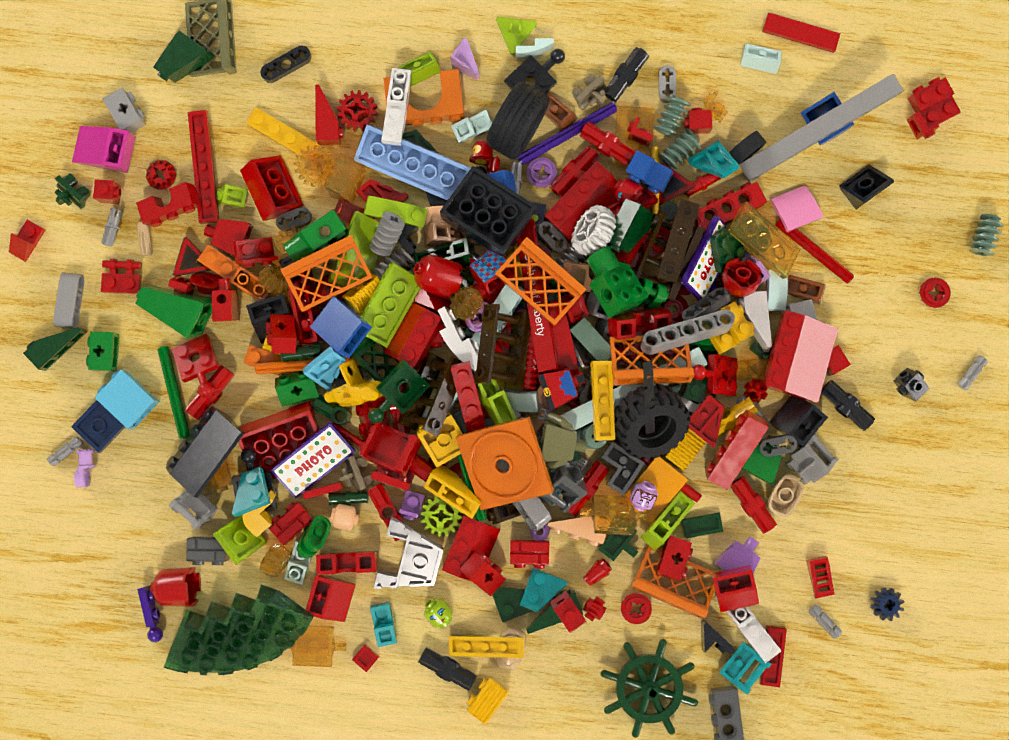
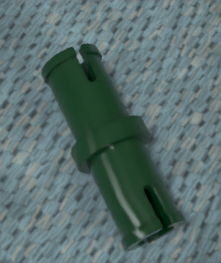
M319 344L305 347L299 345L296 348V353H280L282 362L295 359L302 361L304 358L319 356L321 351Z
M350 490L346 491V493H328L329 505L346 504L351 506V504L368 503L367 491L350 492Z

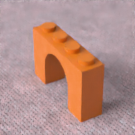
M459 69L440 71L442 96L436 106L429 110H417L408 104L405 126L419 127L423 123L436 125L441 124L442 121L459 122L461 119H464ZM391 77L383 78L386 107Z

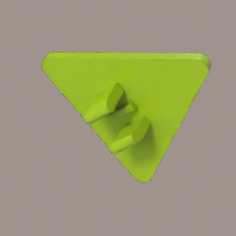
M506 17L496 18V22L511 55L516 53V46H521L537 25L536 21Z

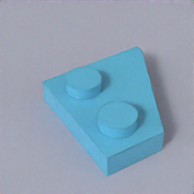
M330 346L304 367L303 373L327 391H331L332 382L340 373L339 365L346 361L345 356L337 353Z

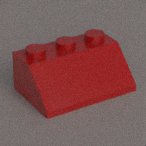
M281 155L252 159L240 170L263 221L276 219L283 213L304 206Z
M413 302L384 353L400 362L405 360L413 369L418 371L444 324L441 316Z
M464 515L442 571L469 580L460 568L474 552H477L480 556L485 554L489 558L500 529Z

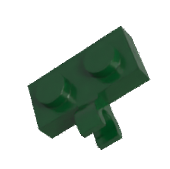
M621 519L598 550L613 562L622 550H625L634 558L638 551L628 543L637 530Z

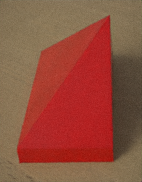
M422 289L419 290L413 301L439 316V309L447 307L450 310L454 303L451 300L443 299Z

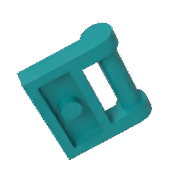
M743 641L719 673L748 695L751 691L750 688L772 663L770 661L765 663L759 654ZM756 659L759 665L744 683L741 682L739 679Z

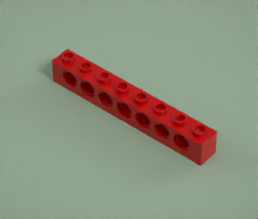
M747 182L740 186V190L736 192L731 190L723 195L724 198L718 201L716 198L706 203V207L701 209L699 207L695 224L705 229L703 235L711 222L705 219V213L718 216L727 224L764 206L767 200L758 182L753 184ZM738 197H745L747 204H741ZM721 205L729 206L730 212H724L721 209ZM661 226L656 237L668 242L670 230ZM647 234V236L645 237V239H644L643 243L641 244V246H644L645 241H646V239H647V237H648V234ZM653 244L649 255L658 258L664 255L665 249ZM636 253L630 264L631 268H635L640 254Z

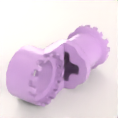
M86 449L76 450L79 466H77V471L74 473V483L77 488L89 487L90 485L88 484L91 482L89 481L91 480L89 469L95 468L92 456L94 449H87V451Z

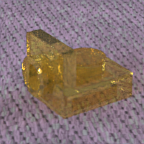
M715 90L713 94L709 93L704 99L703 103L705 106L703 110H712V118L721 123L728 111L725 110L726 108L721 103L714 102L719 93Z

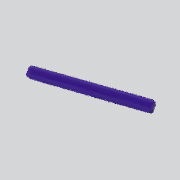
M610 102L524 151L517 158L518 162L524 165L581 133L583 127L588 122L595 125L616 113V105Z

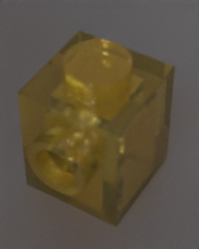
M227 462L222 463L209 481L210 490H217V493L229 490L228 486L233 485Z

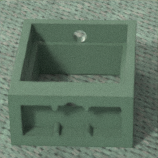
M585 318L570 330L573 339L592 361H611L610 345Z

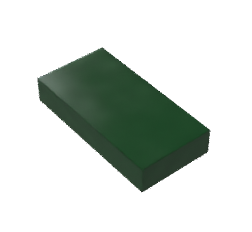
M720 512L685 518L681 521L685 539L723 532Z

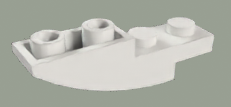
M392 68L381 139L382 144L401 146L407 117L411 70Z
M447 307L439 309L438 312L446 326L445 329L439 331L444 341L462 362L470 361L471 368L476 371L479 352L478 342L470 338L463 339L465 337L464 331L461 327H457L454 321L457 318L452 309L449 310Z
M748 607L725 611L765 663L781 652L780 648Z

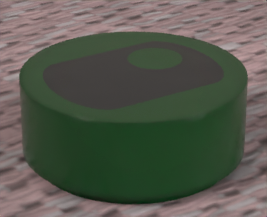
M668 201L661 206L660 211L666 212L665 220L672 221L675 218L678 205Z

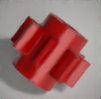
M753 378L751 382L746 383L744 386L746 398L749 397L752 402L757 403L761 399L765 400L768 393L766 392L767 388L761 387L763 380H755Z
M597 596L595 599L590 597L582 609L586 612L584 616L592 622L595 618L600 620L607 609L603 606L605 602Z

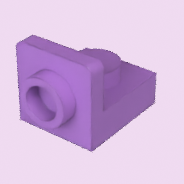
M410 490L406 491L401 509L399 510V513L403 514L402 517L409 520H414V517L419 518L425 495Z

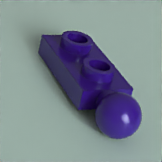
M151 585L137 590L146 627L150 628L147 638L149 641L156 643L162 639L163 631L157 627L160 611L155 606V598L150 590Z

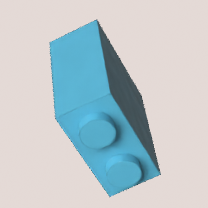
M121 369L111 376L112 380L107 385L105 384L99 388L95 399L127 429L134 430L160 401L128 371Z

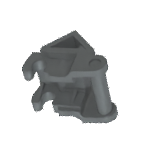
M567 462V464L552 469L549 476L553 488L556 486L562 488L561 494L563 499L554 493L543 495L542 497H547L558 505L561 511L567 512L571 505L576 504L588 493L581 468L574 467Z

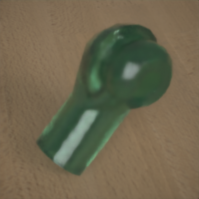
M753 342L749 347V350L761 359H768L771 349L769 352H764L762 347L756 342Z

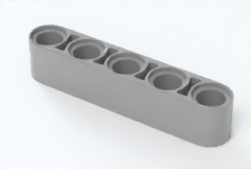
M721 310L648 331L641 342V350L645 354L653 355L727 333L735 321V316L730 310ZM721 319L726 320L728 324L722 323ZM702 325H707L710 329H705ZM684 330H689L692 334H686ZM669 335L673 337V340H669L665 336ZM646 341H653L655 345H649Z
M499 459L497 461L500 470H509V463L506 460ZM539 497L513 503L529 527L535 532L552 520L550 513Z

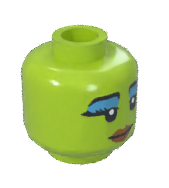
M431 599L425 604L424 616L433 627L443 628L451 622L453 611L443 599Z

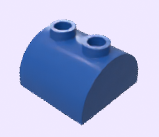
M834 91L800 113L808 124L842 103ZM851 122L818 142L821 146L840 136L853 127L854 123Z

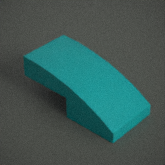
M385 602L371 605L370 611L377 646L382 647L396 644L397 638L390 603Z

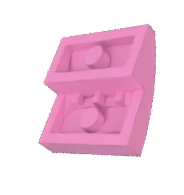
M805 185L770 199L777 217L780 216L786 232L823 217L818 204Z

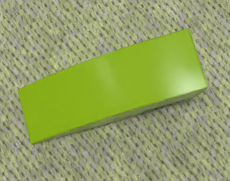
M491 379V383H475L479 400L495 425L517 420L505 391L500 390L495 379Z

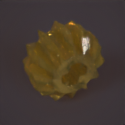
M273 263L272 265L267 264L264 266L257 278L259 279L258 283L263 286L262 289H266L268 293H273L277 296L287 291L288 284L280 270L282 269L281 266L278 267Z
M468 286L464 289L460 288L458 293H454V298L450 299L452 303L449 307L454 315L465 321L469 318L473 319L475 314H479L478 310L483 308L481 304L484 300L479 292Z
M274 544L260 562V570L267 576L277 577L291 559V552L285 546Z

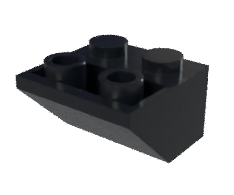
M284 294L246 305L251 323L261 344H264L267 336L266 322H270V314L293 315L288 297Z
M790 396L768 423L783 435H793L796 438L797 447H804L827 420L828 416L805 399Z

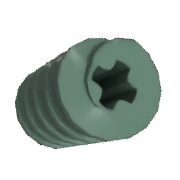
M673 95L674 97L667 98V101L670 103L664 104V108L667 111H661L660 114L663 118L657 119L660 125H654L653 127L659 133L672 138L670 134H677L674 127L681 126L677 120H684L680 115L681 113H687L684 106L691 105L688 101Z
M686 129V133H681L680 138L677 137L675 139V143H670L669 148H664V153H659L662 163L677 170V162L681 165L684 164L682 157L688 160V152L694 155V147L698 150L701 149L697 137L689 129Z
M981 214V220L978 222V228L975 230L976 235L973 236L974 242L970 245L972 249L969 251L976 255L994 256V252L990 251V249H996L997 246L992 242L999 241V238L994 235L1002 233L997 227L1002 228L1004 224L999 222L1001 218L996 215Z
M587 424L576 430V440L587 441L586 449L601 448L607 441H594L593 424Z

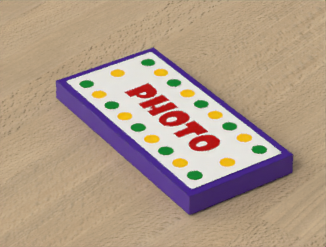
M713 216L680 281L698 301L709 294L719 272H715L709 239L711 235L726 226L718 216Z
M330 421L273 466L270 471L296 499L355 453V449Z

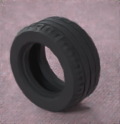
M526 82L517 83L506 97L493 120L486 139L488 146L510 159H517L531 141L546 113L550 102L548 95Z

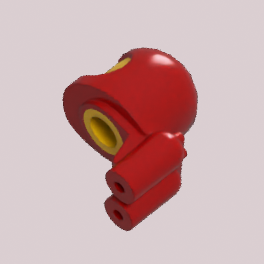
M486 140L475 142L472 147L473 154L470 156L469 162L485 165L489 174L498 172L500 158L498 156L493 158V148L488 146Z

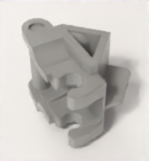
M816 433L804 447H800L790 456L792 460L785 463L789 469L794 468L802 477L800 481L803 485L808 484L811 480L815 483L827 475L839 460L819 441ZM811 444H813V446L828 461L826 464L813 451V449L810 447Z
M187 490L169 504L173 511L180 513L192 524L191 527L195 531L204 522H209L218 510L208 500L211 493H208L206 496L200 493L198 498H195ZM191 508L196 513V516H194L188 509Z

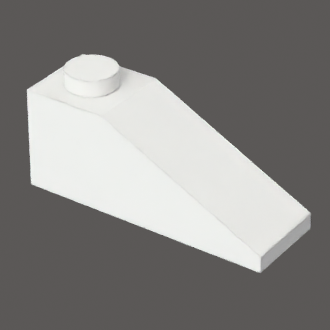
M758 291L749 296L740 297L738 305L743 307L746 320L754 325L755 338L764 352H769L772 348L767 291Z

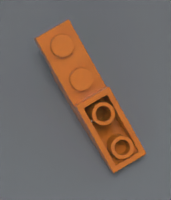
M209 245L206 246L197 261L223 278H230L232 284L258 301L264 300L273 288Z

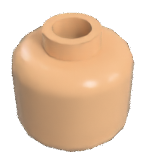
M338 504L336 508L332 509L330 523H333L335 529L351 531L354 525H358L359 514H356L355 507Z

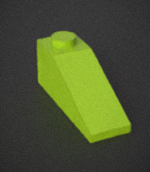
M368 196L364 215L381 219L384 212H392L402 218L405 225L416 226L420 229L424 228L428 209L403 202Z
M679 491L640 538L655 551L664 544L695 503L683 492Z

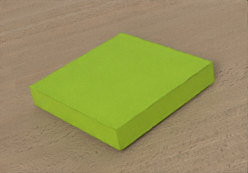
M243 514L213 533V536L235 565L267 544L261 534L256 537L246 528L243 522Z

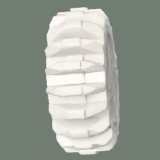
M595 205L586 210L584 215H581L580 220L577 221V225L574 227L575 230L572 233L573 238L571 239L572 247L578 253L591 256L596 251L606 247L608 241H611L610 238L614 234L613 230L616 228V219L610 209L605 206Z

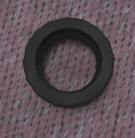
M755 131L738 143L729 153L740 165L766 144V141L758 131Z

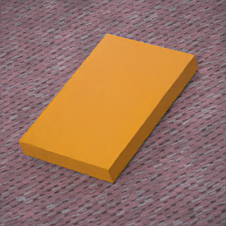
M662 457L654 458L621 500L652 524L688 481V478ZM642 481L650 482L656 486L658 491L656 502L652 509L638 511L630 501L631 493L637 483H642Z

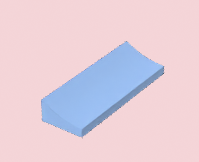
M366 125L353 160L445 200L450 198L471 169L470 166L403 138L401 146L382 144L383 130L372 125Z

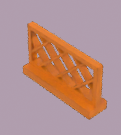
M352 235L280 269L302 312L373 278ZM353 248L357 254L355 263L344 260L346 252ZM343 253L342 258L336 257ZM332 258L340 260L337 271L326 268L328 260ZM358 258L362 265L357 264ZM342 262L354 265L350 276L339 272ZM356 266L363 268L367 274L362 279L352 277ZM314 267L323 269L319 280L308 277L310 270ZM325 270L336 274L333 284L322 281ZM297 275L304 277L302 289L295 287L291 278ZM338 275L349 278L347 286L343 288L335 286ZM307 279L318 282L315 293L304 290ZM351 279L356 280V282L350 284ZM321 283L331 286L329 295L325 297L317 294ZM303 292L314 295L312 303L305 307L301 301Z
M527 237L495 273L499 279L553 326L558 323L586 291L583 285ZM520 251L527 256V264H516V256ZM539 266L542 269V277H531V267ZM514 267L515 278H506L501 274L505 268ZM517 267H528L529 277L517 278ZM546 279H554L557 282V290H546ZM529 280L530 291H521L518 288V281ZM532 280H543V290L532 291ZM560 292H568L574 298L570 303H561ZM544 293V304L533 302V294ZM547 293H558V303L547 304ZM559 306V315L554 320L548 315V307Z
M669 335L665 336L667 339L673 340V337ZM644 336L616 340L614 337L609 338L613 386L644 384L643 369L637 367L635 363L640 358L645 362L651 360L643 355V351L639 352L633 347L636 342H642ZM646 341L649 345H652L654 343L653 341H651L650 343ZM622 342L627 348L620 353L615 349L614 343ZM689 344L684 345L681 351L677 348L671 349L677 354L672 360L663 354L665 351L656 353L657 356L653 359L654 384L689 383L692 381L694 369L691 366ZM629 349L638 355L633 362L624 356ZM680 356L686 361V367H678L674 361ZM659 357L668 363L665 368H659L654 364ZM622 359L629 366L626 369L617 370L616 363Z
M648 545L630 587L698 618H706L715 588L713 582L712 585L705 587L701 576L706 574L712 576L711 573L715 572L687 560L685 567L690 566L694 568L697 576L688 580L685 577L683 578L684 581L678 584L670 580L672 586L665 589L661 587L658 580L661 576L657 577L653 568L659 561L651 563L649 554L653 549ZM657 548L655 551L661 556L662 549ZM677 555L672 557V559L676 560V562H679V560L676 559ZM650 567L654 578L647 581L640 576L644 569ZM698 578L702 589L692 592L689 581ZM686 583L690 594L681 596L676 586ZM704 592L706 596L704 605L697 603L694 594Z

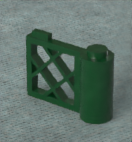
M365 336L349 358H353L375 381L382 382L389 375V370L392 371L396 366L388 365V357L391 356L384 353L386 347L381 345L383 352L375 351V343L377 342ZM363 354L371 355V363L365 362L361 356ZM375 356H383L384 364H376ZM376 368L385 370V376L382 379L376 373Z

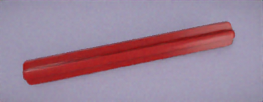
M781 218L776 222V227L845 283L852 281L854 274L801 231L794 229L786 232Z

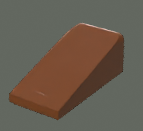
M547 92L546 94L550 102L545 115L560 130L572 125L576 121L575 113L550 92Z
M787 275L788 295L803 300L812 299L813 303L821 304L826 288L825 284Z

